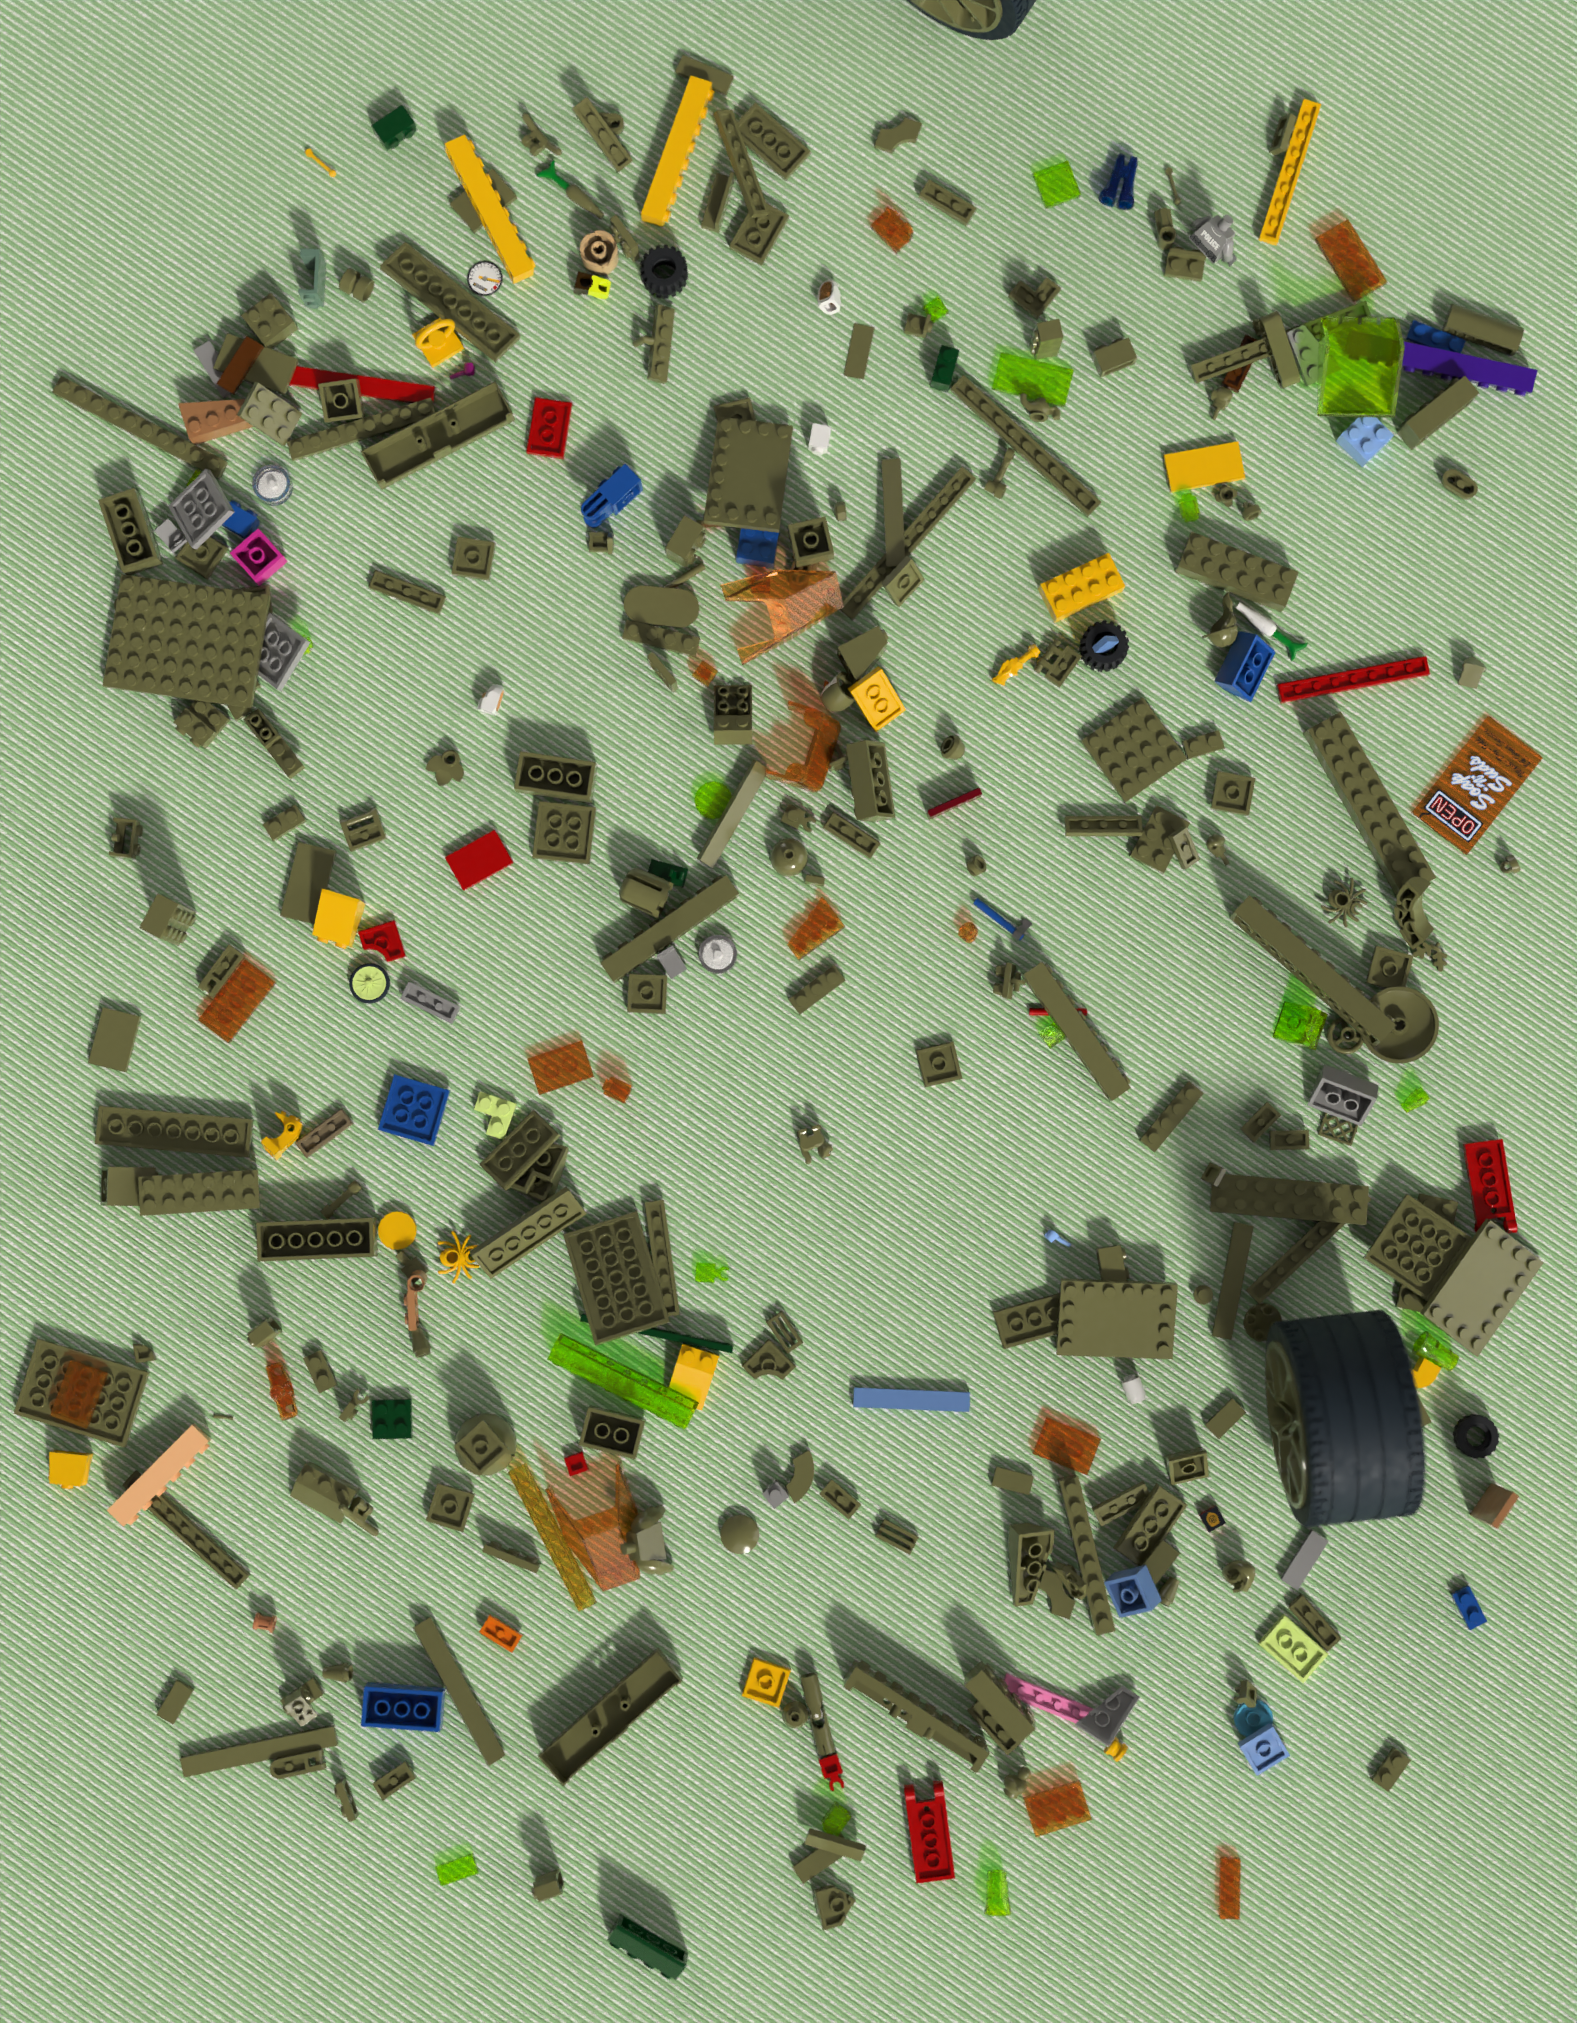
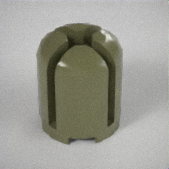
M640 868L631 869L621 884L619 891L620 900L633 908L658 918L665 908L669 896L668 892L669 890L672 891L674 883Z

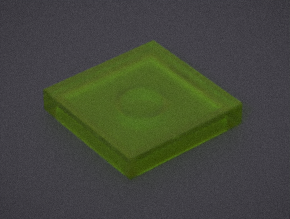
M1068 160L1033 172V178L1045 209L1081 197V192Z

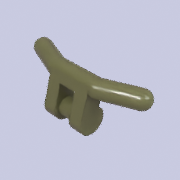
M523 113L522 119L531 133L524 136L521 143L530 149V153L533 156H537L545 148L560 156L562 150L544 136L536 127L529 114ZM537 139L539 143L535 144L533 141Z
M361 1497L354 1498L350 1508L344 1504L339 1505L338 1510L372 1536L379 1534L378 1529L366 1522L367 1517L373 1511V1506L365 1503Z

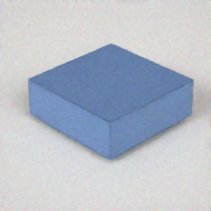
M1104 636L1092 648L1095 653H1107L1119 643V640L1116 636Z

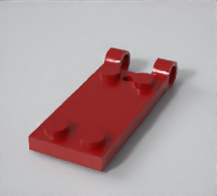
M1503 1139L1463 1144L1475 1218V1233L1486 1218L1504 1217L1503 1227L1506 1233H1517L1518 1227ZM1492 1208H1495V1213L1491 1212Z
M943 1780L933 1781L935 1799L916 1801L914 1785H904L916 1884L955 1879ZM925 1806L929 1807L928 1811L924 1810Z

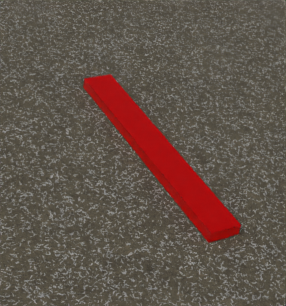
M300 366L296 367L289 386L319 390L318 384L359 379L362 396L405 403H415L431 398L434 402L436 390L435 386Z
M1427 656L1280 683L1276 686L1281 704L1428 676L1430 671Z

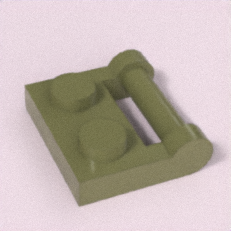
M376 807L355 817L339 820L351 852L387 839ZM371 818L374 820L373 823L352 831L349 830V826Z

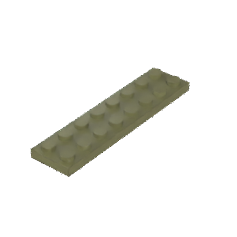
M404 242L380 265V269L437 316L441 319H452L455 323V330L495 363L520 339L518 332L408 243Z
M99 1106L95 1144L250 1158L254 1119Z
M1225 1174L1218 1187L1211 1185L1210 1212L1367 1225L1369 1186Z

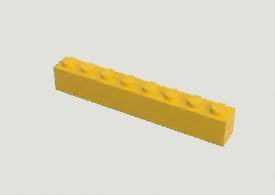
M690 75L641 212L642 221L664 227L665 222L669 221L671 204L674 205L677 199L676 190L682 186L683 171L688 169L690 159H688L689 154L694 152L696 146L694 140L696 135H700L702 118L705 119L708 113V101L711 102L714 96L712 82Z
M464 134L444 143V151L512 283L515 284L533 276L535 263L531 257L527 256L525 252L527 251L523 240H519L515 224L510 223L506 207H502L500 204V195L497 190H493L489 174H485L483 171L482 160L479 156L476 157L472 141L467 140Z

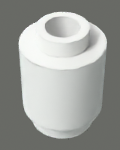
M1135 1374L1124 1377V1381L1121 1384L1127 1400H1130L1131 1404L1144 1401L1146 1399V1392L1140 1376L1135 1377Z

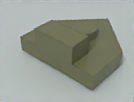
M1057 1561L1053 1568L1072 1597L1082 1600L1086 1596V1583L1072 1565H1066Z
M832 1884L813 1890L815 1896L813 1899L822 1930L825 1931L843 1925L850 1908L853 1907L856 1899Z

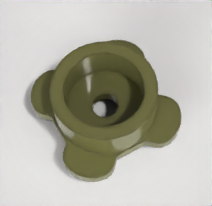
M1222 485L1219 494L1215 496V500L1224 503L1226 507H1230L1233 504V499L1237 497V491L1227 487V485Z

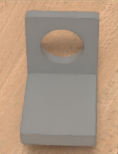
M168 518L154 529V532L169 547L172 553L187 542V539Z
M673 945L656 955L671 979L687 970Z

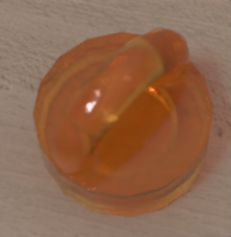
M972 922L964 923L960 927L958 935L966 943H972L978 935V928Z

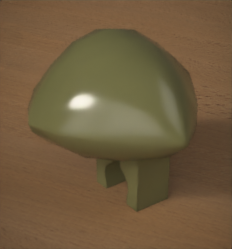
M1234 1560L1222 1569V1575L1225 1580L1234 1586L1233 1593L1247 1592L1251 1587L1255 1577V1567L1250 1562Z

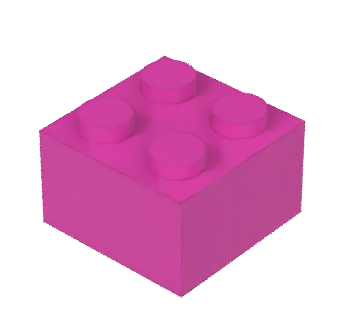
M259 528L230 552L232 557L258 586L262 585L288 562Z

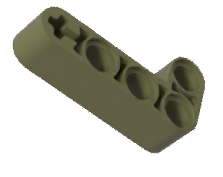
M1275 311L1254 319V331L1257 336L1262 335L1279 387L1283 389L1299 383L1300 374L1280 314Z

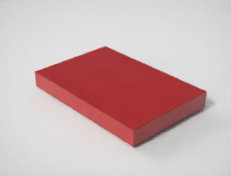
M535 397L526 450L527 454L564 459L573 406L571 402Z
M496 830L487 833L445 857L463 891L514 864Z

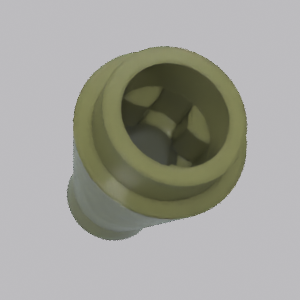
M422 1328L411 1331L412 1349L416 1358L431 1354V1346Z
M1170 1576L1158 1590L1162 1600L1161 1604L1166 1607L1173 1604L1180 1581Z
M348 1663L324 1667L323 1678L346 1683L353 1678V1666L348 1665Z

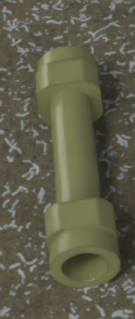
M356 1180L347 1186L348 1189L333 1203L327 1204L320 1211L326 1219L332 1217L336 1213L335 1210L353 1194L357 1195L363 1189Z

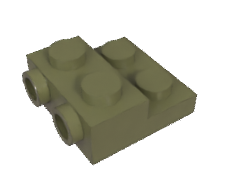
M195 700L188 709L185 708L174 723L177 725L175 729L183 736L187 733L191 737L189 740L198 748L201 745L206 749L230 720L209 702Z

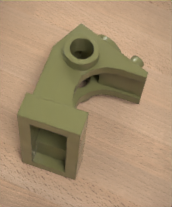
M313 1677L280 1701L283 1704L282 1707L285 1713L293 1717L302 1727L318 1716L311 1703L325 1692L315 1677Z

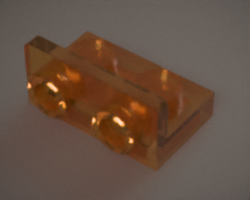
M888 206L884 208V213L870 226L896 254L913 239L912 226L908 222L904 223L900 219L898 212L893 208L890 209Z

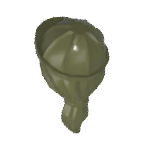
M1226 593L1223 597V615L1212 626L1210 634L1202 636V639L1208 637L1211 643L1218 647L1231 645L1237 637L1238 625H1236L1237 619L1233 614V601L1229 596L1230 593Z

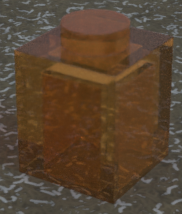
M610 1077V1080H605L602 1090H605L604 1095L626 1104L633 1086Z

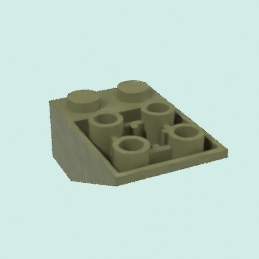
M714 685V745L752 744V685Z

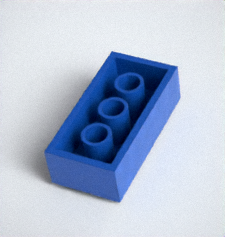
M368 1682L364 1686L361 1727L440 1732L443 1727L446 1688Z

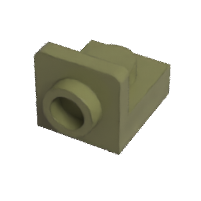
M909 313L904 333L926 339L927 332L931 333L933 321H930L931 315L927 314V317Z

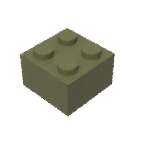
M272 293L241 315L264 347L273 349L298 330L295 322Z
M359 379L318 384L325 423L365 418Z
M684 515L665 547L667 558L685 568L689 564L692 565L697 557L696 551L698 548H702L706 542L704 526Z
M826 517L788 525V534L796 568L834 559V550Z

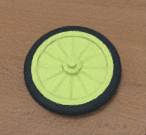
M366 963L353 971L349 986L351 993L357 1000L368 1004L376 1003L382 1000L388 993L390 979L384 968L374 963Z

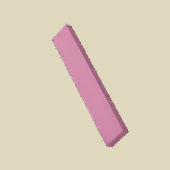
M1006 1673L1004 1681L1008 1685L1007 1689L1011 1694L1015 1692L1022 1702L1073 1723H1077L1094 1709Z

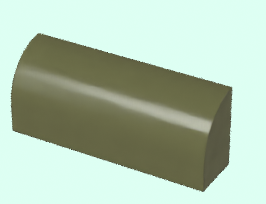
M1452 303L1442 331L1477 345L1513 356L1518 351L1524 328Z

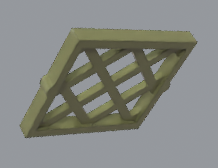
M1325 1113L1318 1135L1352 1146L1358 1125L1356 1124L1353 1128L1349 1121L1340 1124L1336 1116L1327 1119L1328 1113ZM1335 1119L1337 1125L1331 1128L1329 1121ZM1326 1123L1329 1129L1323 1132L1322 1129ZM1347 1123L1350 1130L1344 1132L1341 1126ZM1339 1127L1342 1134L1335 1136L1333 1130ZM1328 1132H1331V1134H1332L1333 1137L1328 1136V1135H1325V1134L1328 1133ZM1352 1132L1351 1140L1348 1141L1346 1134ZM1343 1136L1345 1141L1339 1140L1337 1138Z

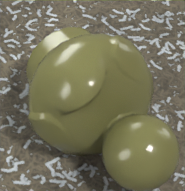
M1020 1767L1017 1772L1018 1775L1010 1774L1004 1777L1005 1788L1003 1791L1008 1797L1016 1799L1018 1795L1026 1791V1780L1031 1777V1771L1028 1767Z

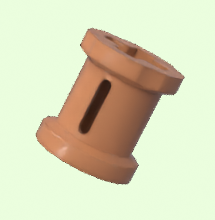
M257 1612L253 1622V1630L263 1629L273 1633L277 1616L273 1615L270 1617Z

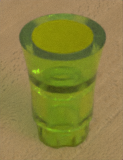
M1424 1331L1417 1338L1412 1348V1354L1425 1358L1449 1372L1458 1363L1459 1356L1435 1339L1428 1331Z
M993 1869L987 1871L988 1880H986L987 1891L984 1914L989 1916L1011 1915L1006 1870Z

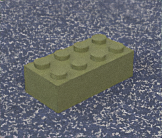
M1466 376L1460 380L1458 378L1454 379L1445 390H1440L1430 402H1425L1415 414L1411 413L1400 425L1401 429L1397 434L1412 451L1470 405L1479 392Z
M132 488L99 499L98 502L121 571L125 575H133L162 565L163 561L139 492Z
M863 740L846 744V757L849 763V777L852 784L851 794L854 798V814L856 819L878 822L895 818L885 743Z
M520 751L514 789L518 793L592 803L597 764L591 761Z
M157 893L139 928L162 940L179 946L180 943L182 944L187 937L186 931L189 926L191 927L194 924L197 912Z
M981 1660L964 1676V1686L1019 1745L1036 1730L1035 1714L1029 1707L1024 1708L1020 1703L1022 1701L1015 1692L1011 1694L1007 1689V1683L1001 1677L998 1679L994 1675L995 1670L989 1663L984 1664Z

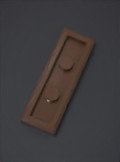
M1245 334L1239 347L1258 340ZM1252 363L1227 372L1221 386L1238 393Z
M246 336L218 380L217 385L234 395L262 352L263 345Z

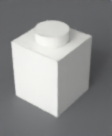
M813 423L809 451L816 455L827 454L832 426Z

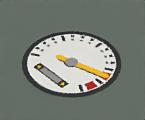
M481 261L474 264L467 275L470 289L481 296H488L497 292L503 281L500 268L489 261Z

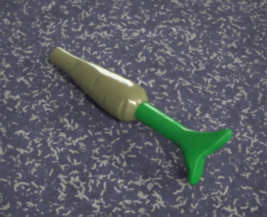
M554 160L550 162L547 169L537 173L536 177L549 178L556 182L566 191V196L578 206L594 214L599 219L604 217V213L577 185L568 184L556 174Z

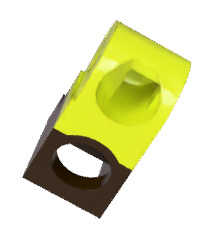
M578 272L574 294H585L600 299H607L611 282L599 276Z

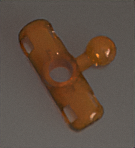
M277 1362L265 1366L270 1382V1397L276 1402L281 1420L284 1421L296 1417L298 1409L294 1399V1390L291 1381L288 1380L284 1364ZM280 1367L282 1375L277 1376L274 1370ZM292 1404L294 1412H286V1406Z

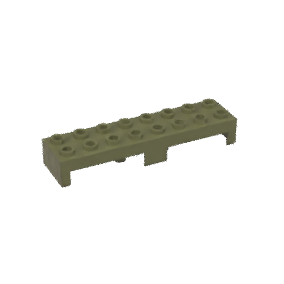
M496 381L367 447L361 453L379 487L383 490L515 421Z
M657 1647L539 1752L538 1757L562 1786L566 1785L571 1777L606 1746L618 1739L628 1730L632 1723L675 1685H679L683 1681L682 1674Z
M854 1660L843 1678L845 1689L850 1691L854 1687L888 1709L892 1717L897 1719L899 1716L908 1722L905 1726L907 1729L921 1738L923 1736L928 1740L933 1738L973 1764L970 1770L975 1773L979 1772L990 1754L984 1738L977 1734L976 1736L969 1733L970 1730L962 1724L957 1726L952 1722L953 1719L945 1713L940 1715L936 1712V1708L930 1703L923 1704L920 1701V1697L912 1692L906 1693L903 1690L904 1687L895 1681L893 1683L889 1682L886 1679L887 1676L877 1670L875 1673L865 1661L860 1660L858 1662ZM883 1699H887L890 1703L885 1704ZM904 1710L907 1713L903 1715L900 1712Z

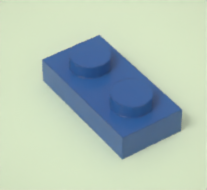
M1466 1585L1450 1594L1469 1630L1487 1622L1470 1586Z

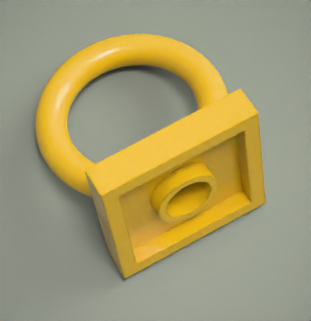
M438 318L412 334L415 346L421 349L432 368L464 349V346L454 332L455 323L452 319Z

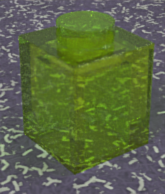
M835 1801L821 1820L822 1829L828 1834L838 1836L850 1820L851 1812Z

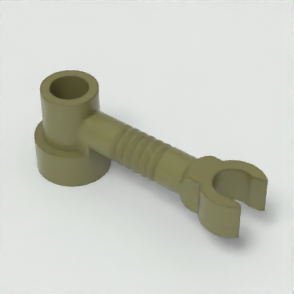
M1010 448L1007 449L994 480H988L984 489L994 494V497L1002 499L1007 489V485L1001 483V480L1015 456V450Z

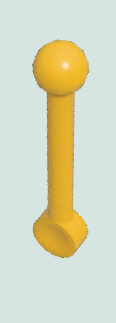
M311 149L305 151L306 156L313 158L329 172L331 177L336 176V171L331 170L319 160Z

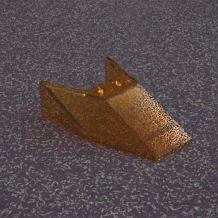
M773 570L720 585L725 601L763 602L767 605L774 638L737 649L742 665L792 640L844 607L835 571Z
M622 1461L616 1464L615 1506L578 1520L573 1519L556 1498L552 1485L547 1486L545 1491L566 1543L601 1590L606 1591L640 1579V1569L636 1565V1561L630 1560L629 1554L623 1555L620 1551V1545L627 1542L626 1533L631 1531L632 1521L639 1514Z

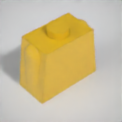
M62 1450L50 1451L49 1484H59L61 1488L65 1489L86 1485L88 1483L93 1454Z

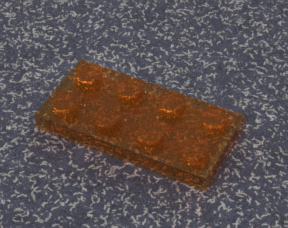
M1348 219L1315 238L1316 244L1353 303L1386 285L1387 280Z
M245 959L198 1020L227 1043H230L276 985V982Z

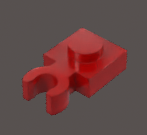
M834 1753L818 1758L824 1779L830 1778V1790L834 1791V1782H839L841 1788H844V1781L838 1776L843 1773L838 1754Z

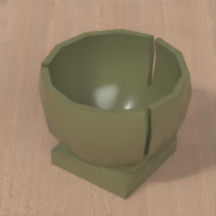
M480 1413L463 1422L455 1435V1446L453 1447L462 1467L475 1475L492 1476L506 1469L516 1453V1436L510 1424L498 1415Z

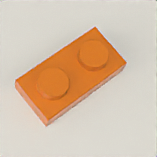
M491 1614L479 1631V1633L511 1653L523 1636V1634Z

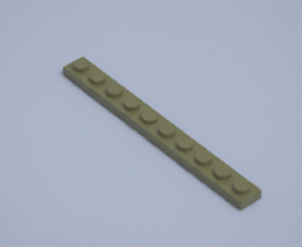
M1363 301L1301 325H1305L1315 339H1319L1372 318L1367 302ZM1298 325V326H1296V327L1287 329V330H1285V331L1288 332V331H1290V330H1292V329H1294V328H1297V327H1299V326H1301V325ZM1263 339L1195 363L1189 367L1194 382L1197 384L1269 356Z
M963 375L950 388V391L1085 516L1089 517L1101 504L1097 497L968 378Z
M63 376L60 377L52 391L54 395L201 471L205 469L210 470L214 477L219 480L228 465L227 461Z
M964 467L957 471L904 532L906 556L909 557L976 481V478ZM886 553L838 607L852 621L883 587L881 583L894 570L887 569Z

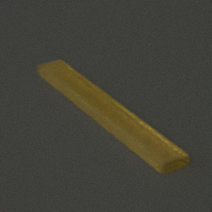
M524 1463L510 1470L508 1474L578 1611L596 1604L597 1601L527 1464Z

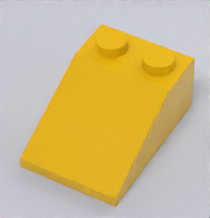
M683 1343L665 1399L702 1411L720 1355Z

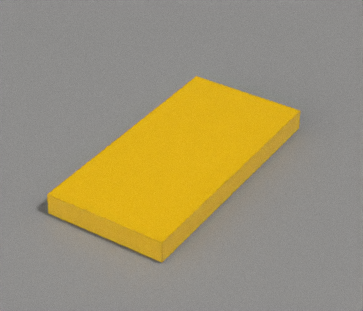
M1238 441L1165 454L1163 456L1170 493L1245 479Z

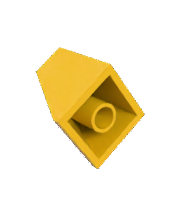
M322 888L312 935L317 937V941L326 944L328 940L335 942V946L346 949L347 946L352 947L365 903L359 899Z

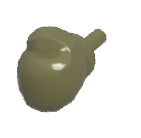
M1219 387L1217 390L1212 391L1210 398L1213 401L1212 406L1216 409L1211 419L1216 420L1219 411H1224L1233 397L1230 389Z

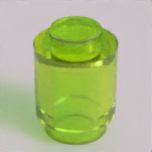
M1192 493L1181 495L1178 505L1181 517L1185 523L1200 519L1196 495L1192 496Z

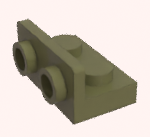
M1182 247L1170 248L1167 254L1164 276L1201 282L1206 256L1197 249L1189 251L1184 250Z

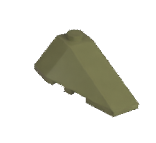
M1030 1523L1009 1525L1008 1547L1013 1605L1015 1607L1032 1605L1039 1589L1041 1574L1046 1570L1047 1558L1049 1554H1052L1054 1548L1055 1530L1053 1528Z

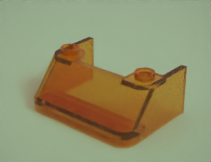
M788 700V710L803 714L804 723L808 727L815 729L804 765L800 763L790 764L785 775L766 769V778L810 792H818L824 786L829 764L831 763L841 732V725L839 721L818 709Z

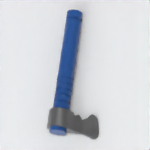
M979 898L973 903L999 925L1008 930L1016 940L1021 941L1025 931L1032 926V922L1023 919L1022 925L1016 928L988 905L980 901Z

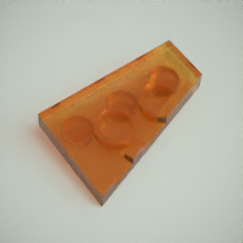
M823 896L787 944L798 961L845 928Z

